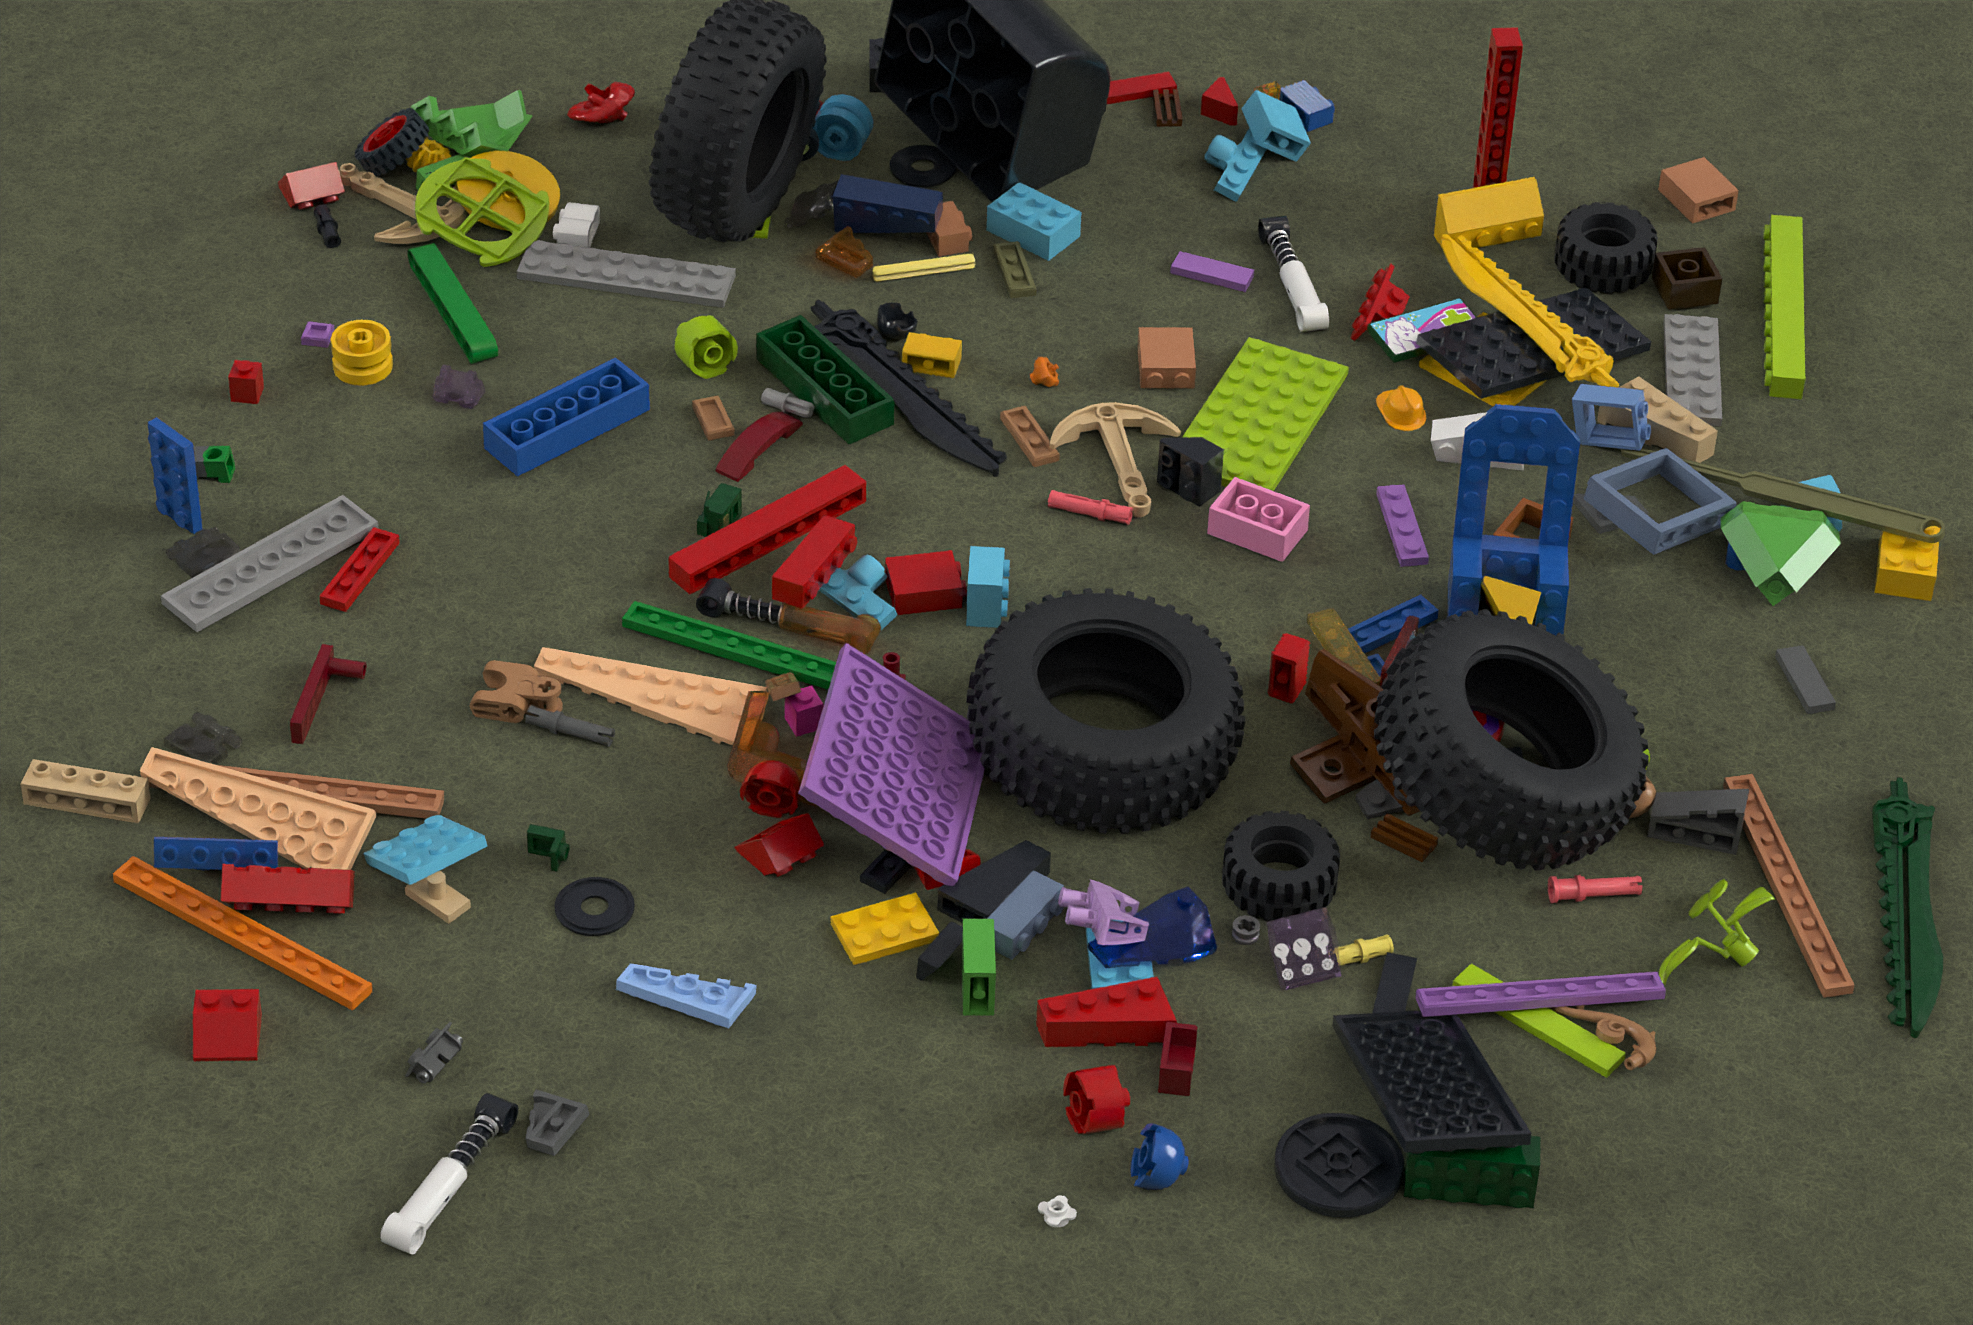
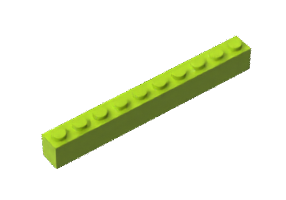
M1771 215L1770 224H1765L1763 240H1765L1763 256H1765L1763 271L1765 272L1763 285L1765 288L1764 320H1766L1764 336H1769L1765 338L1764 353H1766L1764 369H1768L1765 372L1764 386H1769L1770 397L1802 399L1805 384L1802 217Z

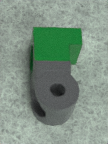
M193 446L197 478L218 477L219 482H231L236 466L230 446Z

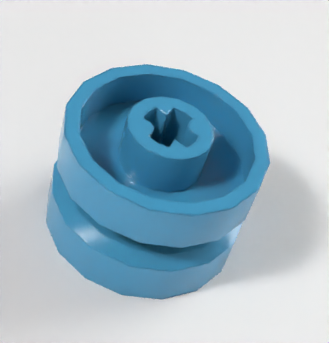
M844 94L833 95L824 101L815 117L816 123L813 127L819 138V153L827 158L847 161L856 157L873 129V117L866 105L855 97Z

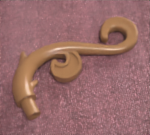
M1576 1005V1009L1567 1006L1551 1007L1557 1013L1597 1023L1596 1035L1604 1042L1618 1044L1623 1041L1625 1033L1632 1037L1638 1043V1046L1633 1045L1634 1051L1624 1061V1065L1628 1070L1644 1067L1655 1056L1656 1033L1654 1031L1649 1033L1644 1027L1634 1021L1610 1013L1583 1010L1585 1005Z

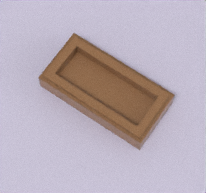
M719 396L692 401L693 410L708 441L734 436V427Z

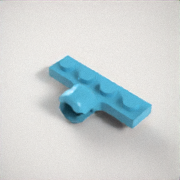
M1250 128L1239 145H1236L1235 142L1222 135H1216L1204 157L1209 164L1224 170L1214 190L1233 201H1238L1267 150L1256 144Z
M863 555L847 570L837 568L832 573L828 583L823 584L819 589L820 592L876 633L880 632L897 616L894 607L873 593L887 579V575L884 573V567L871 555Z

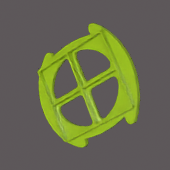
M464 157L462 160L440 167L425 179L416 196L415 216L423 234L430 235L435 232L451 244L480 255V265L489 267L520 256L533 242L539 239L545 229L549 216V197L546 191H539L537 194H534L512 177L492 169L491 162L487 159ZM463 179H484L496 184L493 190L481 202H477L450 187L453 182ZM511 191L522 203L525 211V220L522 224H517L490 209L503 192ZM440 196H446L472 211L457 229L449 227L441 219L436 204ZM480 218H486L512 233L509 238L492 242L477 241L466 236L467 232Z

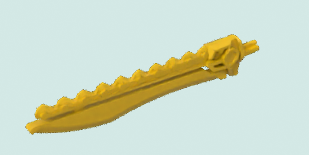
M1442 234L1440 245H1442L1449 265L1460 281L1471 292L1497 308L1528 334L1555 362L1556 369L1561 373L1565 372L1569 382L1584 379L1597 383L1599 386L1619 387V383L1609 375L1613 367V358L1605 354L1599 345L1589 337L1573 334L1572 327L1566 323H1561L1560 317L1553 312H1548L1547 306L1542 304V302L1535 301V295L1527 290H1522V284L1516 280H1510L1509 273L1503 269H1497L1496 262L1491 261L1490 258H1484L1483 251L1476 247L1472 248L1471 241L1465 237H1459L1455 242L1449 235Z

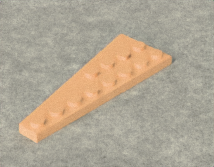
M151 747L140 769L141 777L148 778L150 783L250 839L278 840V854L304 869L351 870L376 818L374 809Z

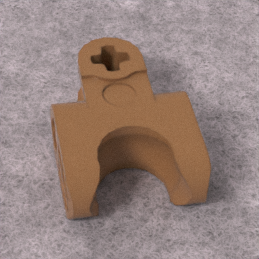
M495 660L489 661L486 664L483 678L488 687L496 688L497 690L477 691L470 702V709L475 717L511 723L521 722L525 714L532 715L527 712L531 705L551 712L556 710L562 711L563 703L558 697L561 694V684L557 679L546 676L539 677L537 670L529 665Z

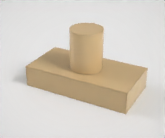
M437 871L405 887V895L448 924L471 908L470 899L447 885L446 876L441 871Z

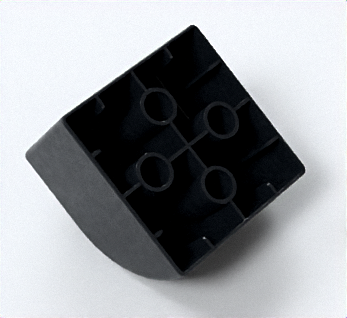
M892 0L875 75L877 87L991 202L995 201L1019 182L1037 190L1089 164L1102 116L1106 111L1111 79L1105 60L1044 0Z

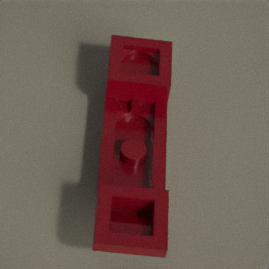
M781 411L761 417L744 430L721 458L715 471L739 482L754 469V460L780 437L788 439L803 425V421Z

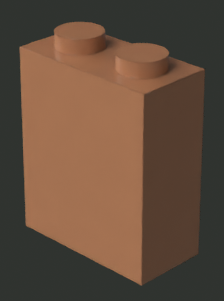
M1705 157L1661 170L1658 189L1692 224L1735 211L1739 192Z
M1139 327L1138 360L1140 387L1195 388L1196 362L1193 329Z

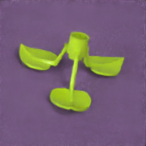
M1725 879L1717 882L1709 892L1702 895L1689 911V916L1695 918L1708 908L1728 933L1722 940V944L1725 946L1724 949L1699 937L1693 940L1687 939L1676 947L1662 962L1659 970V977L1662 983L1666 985L1671 972L1698 945L1705 946L1721 954L1725 959L1731 956L1741 967L1748 964L1757 955L1759 949L1749 940L1750 938L1744 933L1738 920L1756 907L1775 898L1764 887H1758L1737 905L1734 913L1725 921L1713 907V902L1725 892L1728 883ZM1734 925L1736 930H1732L1730 926Z

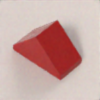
M1219 77L1202 94L1201 115L1235 126L1237 125L1238 104L1225 78Z

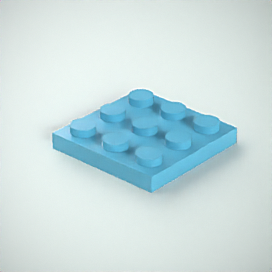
M435 815L427 818L423 824L415 828L402 830L399 836L389 841L376 843L373 849L363 854L368 865L412 885L488 845L485 835L441 815Z

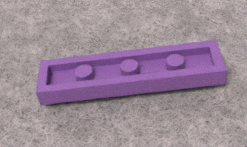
M1405 485L1377 487L1378 501L1400 567L1427 565L1429 556Z

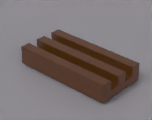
M1173 89V94H1169L1168 90H1163V94H1159L1158 90H1153L1157 127L1182 126L1178 89ZM1160 100H1164L1166 120H1162ZM1170 100H1173L1176 120H1172Z
M1388 813L1384 816L1383 821L1380 820L1378 822L1377 828L1374 827L1371 830L1372 839L1420 862H1423L1438 845V837Z

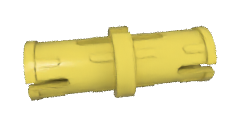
M1386 934L1368 940L1361 938L1349 945L1330 948L1329 957L1333 962L1334 968L1353 962L1360 961L1361 964L1366 963L1371 958L1386 955L1387 952L1393 953L1394 947L1391 937Z

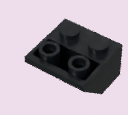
M1203 437L1162 438L1159 443L1157 483L1180 495L1186 501H1190L1200 507L1221 491L1224 449Z

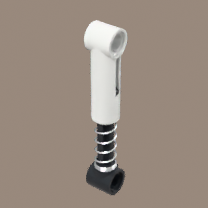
M1286 216L1260 218L1258 221L1260 241L1262 244H1268L1274 253L1280 268V278L1296 312V320L1300 332L1328 329L1329 313L1325 303L1320 302L1305 266L1302 262L1298 261V257L1292 249V244L1289 242L1290 226L1288 218Z
M490 1093L482 1096L475 1110V1122L470 1126L469 1132L463 1135L462 1141L456 1144V1150H452L449 1153V1157L439 1160L399 1213L393 1212L388 1216L381 1232V1241L412 1255L417 1252L425 1239L426 1230L466 1180L467 1166L474 1164V1157L481 1155L480 1150L482 1147L488 1146L487 1141L489 1138H494L500 1132L507 1134L514 1126L518 1116V1105Z

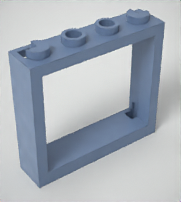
M1668 448L1652 452L1649 455L1591 476L1587 482L1588 486L1584 495L1585 501L1653 555L1721 528L1720 518L1732 510L1737 503ZM1660 474L1701 507L1658 524L1617 490Z

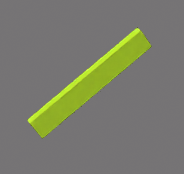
M1470 964L1453 980V986L1504 983L1473 964ZM1549 1008L1495 1011L1496 1014L1606 1078L1625 1060V1052L1602 1041L1596 1035Z

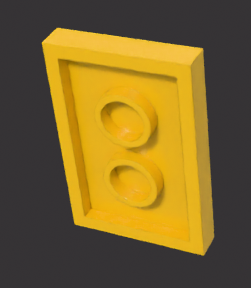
M916 892L831 916V926L853 965L930 944L940 934Z

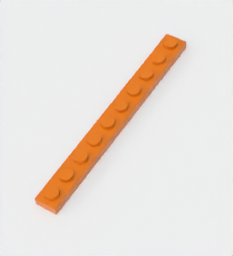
M134 856L113 873L114 883L352 1011L373 992L372 983Z

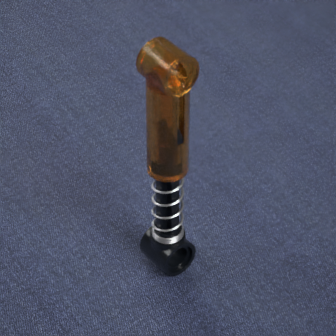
M719 578L709 579L696 600V607L704 616L716 618L722 613L730 614L736 611L739 616L745 613L750 619L757 616L760 621L769 619L772 624L778 622L782 630L845 645L847 643L863 654L871 651L881 631V625L878 620L867 614H861L855 618L810 606H805L802 609L786 603L781 604V606L774 605L773 601L765 603L762 602V598L759 601L751 599V595L748 598L741 597L740 592L738 594L735 593L726 581Z

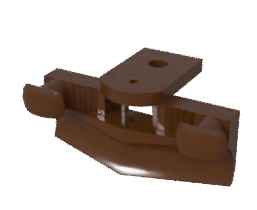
M1325 649L1320 650L1314 658L1305 695L1339 735L1293 755L1290 765L1324 804L1377 779L1402 806L1403 811L1408 816L1419 812L1420 810L1416 806L1409 807L1405 801L1395 797V787L1392 784L1395 777L1392 773L1385 772L1383 764L1386 762V758L1378 755L1377 745L1381 741L1374 737V729L1378 727V724L1374 723L1378 704L1376 702L1379 692L1384 689ZM1325 767H1335L1339 772H1329ZM1399 790L1405 798L1408 797L1403 790Z

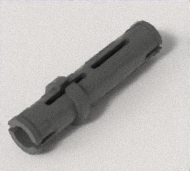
M531 705L527 712L539 717L526 714V724L547 728L554 734L561 732L603 744L607 747H610L613 740L602 735L615 736L614 728L568 717L558 710L551 712Z

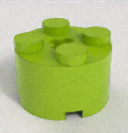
M698 316L678 326L675 352L678 358L693 373L702 378L709 379L723 374L728 370L726 366L730 361L734 362L738 351L737 341L713 316Z

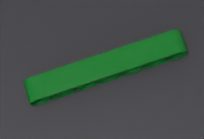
M431 243L408 249L407 256L411 269L470 363L473 364L498 357V347L493 334L437 246Z

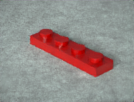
M373 527L320 594V604L346 612L399 545V535Z

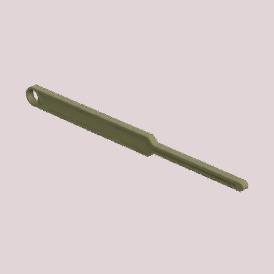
M1641 448L1640 451L1621 449L1622 456L1632 460L1656 452ZM1680 458L1706 479L1740 487L1744 495L1805 511H1823L1827 517L1927 543H1937L1945 537V525L1938 518L1756 471L1741 474ZM1930 526H1937L1941 529L1939 533L1934 535H1928L1923 532Z

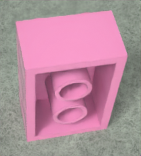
M1234 477L1209 508L1207 534L1283 562L1308 531L1310 505Z

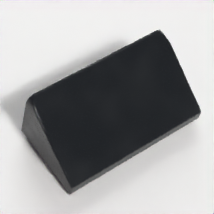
M953 921L949 922L918 958L916 979L923 980L943 965L962 943V926Z

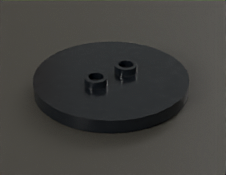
M1324 1113L1307 1117L1295 1123L1282 1135L1275 1152L1274 1169L1278 1183L1283 1191L1300 1206L1312 1212L1330 1217H1357L1382 1208L1395 1197L1403 1180L1404 1158L1396 1140L1378 1124L1356 1115Z

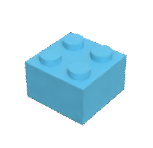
M970 546L966 626L998 628L1001 624V617H1007L1008 600H1003V598H1008L1009 579L1004 577H1009L1010 560L1004 559L1005 548Z

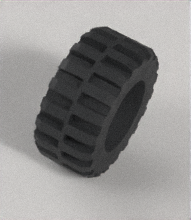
M1593 202L1588 206L1587 204L1580 205L1577 210L1575 208L1572 209L1560 221L1554 261L1561 275H1564L1565 279L1570 283H1576V286L1579 288H1587L1594 293L1598 291L1605 292V294H1612L1616 291L1624 293L1629 288L1633 290L1639 287L1652 274L1658 241L1657 232L1646 216L1642 217L1639 211L1635 209L1630 210L1628 206L1622 204L1618 206L1612 202H1607L1606 204Z
M1281 810L1280 813L1266 811L1261 816L1257 814L1247 818L1246 822L1242 821L1235 826L1226 839L1222 871V883L1225 892L1231 901L1234 900V904L1240 910L1246 909L1248 915L1254 918L1258 916L1263 917L1264 921L1273 923V920H1281V923H1290L1294 919H1297L1299 922L1306 920L1308 915L1315 916L1322 911V907L1325 908L1330 904L1337 890L1340 864L1337 841L1332 838L1333 835L1326 827L1321 828L1320 822L1313 818L1311 820L1306 819L1304 814L1297 813V815L1289 814V811ZM1281 862L1294 865L1299 869L1280 871L1268 868L1263 864Z

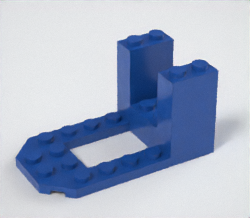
M1496 404L1478 421H1473L1465 427L1448 578L1447 617L1454 614L1459 617L1462 616V612L1470 610L1475 616L1478 615L1479 601H1484L1480 594L1481 582L1484 576H1488L1541 592L1534 616V626L1541 623L1546 625L1547 632L1555 636L1558 632L1563 634L1569 591L1568 539L1580 437L1573 430H1570L1555 409ZM1491 461L1547 466L1539 539L1482 535Z

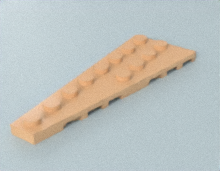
M542 647L534 665L539 676L552 677L557 679L560 684L566 683L580 687L584 693L590 695L593 692L606 697L610 703H622L630 706L634 712L666 724L680 725L685 727L687 732L704 734L711 737L713 742L719 744L725 742L737 747V751L745 752L767 696V687L545 647Z

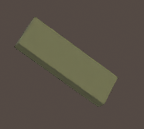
M1019 241L993 244V252L1010 298L1036 296V286Z

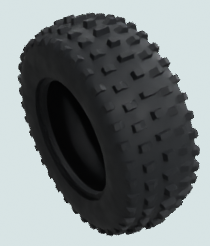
M764 0L725 1L722 7L715 9L713 16H708L704 28H699L695 41L690 42L688 53L685 58L681 59L679 71L672 79L673 85L669 94H666L664 100L666 104L658 119L660 124L654 135V139H656L655 146L651 150L653 161L649 166V172L652 174L649 179V186L652 188L650 196L653 198L655 207L661 213L666 214L665 217L671 223L688 230L687 233L703 240L711 237L719 242H727V240H734L735 242L745 241L753 237L756 231L762 229L764 221L771 216L772 211L777 210L779 207L780 199L786 195L788 185L791 180H794L796 169L799 163L802 162L804 150L810 141L811 130L816 123V113L820 109V95L824 90L822 83L826 76V70L824 69L827 62V56L824 54L826 45L823 43L824 36L821 34V31L812 25L808 18L802 14L791 12L790 7L775 0L767 1V3Z
M1084 588L1083 594L1074 595L1071 590L1063 591L1062 597L1054 598L1051 594L1044 596L1040 604L1031 601L1025 605L1026 611H1014L1009 616L1008 622L1003 621L998 626L995 633L986 641L983 647L984 654H979L975 665V672L970 674L968 688L971 689L967 690L966 703L971 705L968 706L967 719L971 721L969 723L970 734H974L975 737L973 740L974 749L977 753H982L980 762L983 768L991 769L990 779L994 783L1000 781L1003 784L1002 792L1006 796L1015 795L1018 798L1017 804L1024 808L1029 805L1036 809V816L1043 818L1047 814L1056 818L1055 824L1063 826L1065 821L1077 824V830L1084 831L1085 827L1088 826L1098 828L1099 833L1106 834L1107 829H1119L1121 834H1128L1130 828L1139 827L1142 832L1151 829V824L1159 823L1164 827L1171 823V818L1174 816L1180 820L1188 816L1189 808L1197 810L1201 807L1205 799H1209L1217 791L1221 781L1226 779L1229 773L1228 766H1232L1233 762H1235L1239 750L1236 747H1241L1244 731H1241L1244 730L1245 716L1241 715L1244 711V701L1241 698L1243 689L1242 685H1239L1237 681L1238 673L1235 666H1229L1232 659L1228 651L1221 652V641L1217 637L1210 638L1208 636L1209 629L1204 624L1196 626L1192 623L1193 616L1188 613L1181 616L1175 612V606L1169 603L1165 607L1155 604V598L1150 596L1143 600L1135 598L1134 592L1127 591L1126 596L1114 594L1113 589L1106 588L1105 593H1093L1091 588ZM1077 690L1111 691L1127 695L1144 703L1163 720L1154 725L1134 730L1101 729L1080 723L1066 716L1054 707L1049 700L1058 695Z
M1470 610L1462 612V616L1458 617L1454 614L1437 622L1435 625L1428 626L1424 634L1420 632L1410 641L1406 648H1402L1388 667L1386 671L1388 676L1384 679L1381 686L1384 690L1379 692L1376 702L1378 704L1374 723L1378 724V727L1374 729V737L1381 741L1377 745L1378 755L1386 758L1383 768L1386 773H1392L1395 777L1392 783L1395 789L1403 790L1408 796L1405 799L1409 807L1416 806L1422 812L1420 818L1425 823L1431 820L1439 827L1437 833L1441 836H1444L1446 833L1457 840L1456 846L1461 849L1467 845L1475 850L1477 857L1482 859L1485 855L1494 857L1495 863L1502 866L1507 861L1512 862L1516 869L1521 870L1525 869L1526 865H1531L1535 871H1541L1545 868L1546 864L1551 869L1560 868L1565 863L1567 865L1581 860L1587 854L1591 855L1596 852L1600 845L1603 846L1606 842L1609 843L1618 831L1623 829L1629 821L1628 818L1635 811L1637 806L1634 802L1639 800L1642 790H1640V787L1644 786L1646 781L1645 768L1648 765L1649 758L1648 755L1643 753V751L1648 749V741L1641 737L1645 730L1643 723L1635 720L1638 711L1635 706H1630L1625 701L1628 696L1624 689H1617L1613 684L1615 677L1611 673L1604 674L1598 668L1600 662L1596 658L1590 660L1582 654L1583 648L1577 644L1573 647L1565 642V635L1558 632L1555 636L1547 632L1546 625L1538 623L1537 626L1528 624L1527 618L1523 616H1518L1515 620L1509 618L1507 612L1502 611L1498 612L1497 616H1492L1489 610H1481L1475 616ZM1471 710L1492 716L1521 733L1542 754L1550 768L1531 763L1506 749L1483 728Z

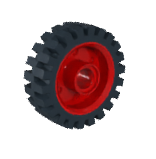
M413 108L402 109L398 113H393L390 118L386 117L383 123L379 122L374 130L371 129L368 132V136H364L361 140L362 142L358 144L355 150V157L367 172H371L376 176L385 174L389 169L391 171L395 169L397 164L401 165L404 163V159H409L412 156V152L420 148L419 145H422L428 136L429 127Z

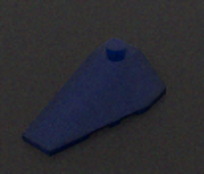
M1188 886L1163 896L1133 915V917L1149 922L1145 941L1119 945H1099L1097 940L1094 939L1087 945V948L1105 968L1139 966L1141 961L1155 960L1157 964H1167L1169 959H1182L1183 962H1194L1215 953L1217 950L1208 908ZM1123 921V923L1127 924L1125 932L1114 929H1110L1109 931L1120 934H1126L1128 931L1129 922ZM1136 927L1134 929V932L1139 933L1141 931L1140 927Z

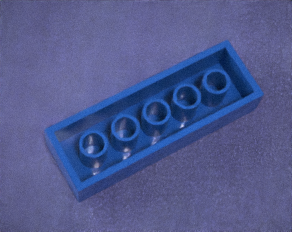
M615 357L484 422V449L518 477L650 410L649 384Z

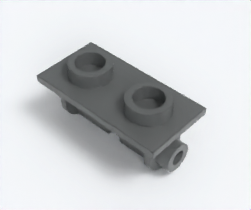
M451 1022L442 1030L437 1027L426 1040L428 1046L424 1050L418 1048L407 1061L411 1066L405 1077L408 1078L414 1072L417 1074L416 1078L419 1082L423 1084L427 1083V1081L432 1082L446 1065L437 1057L439 1056L448 1063L462 1049L463 1039L458 1034L452 1035L448 1031L452 1025Z

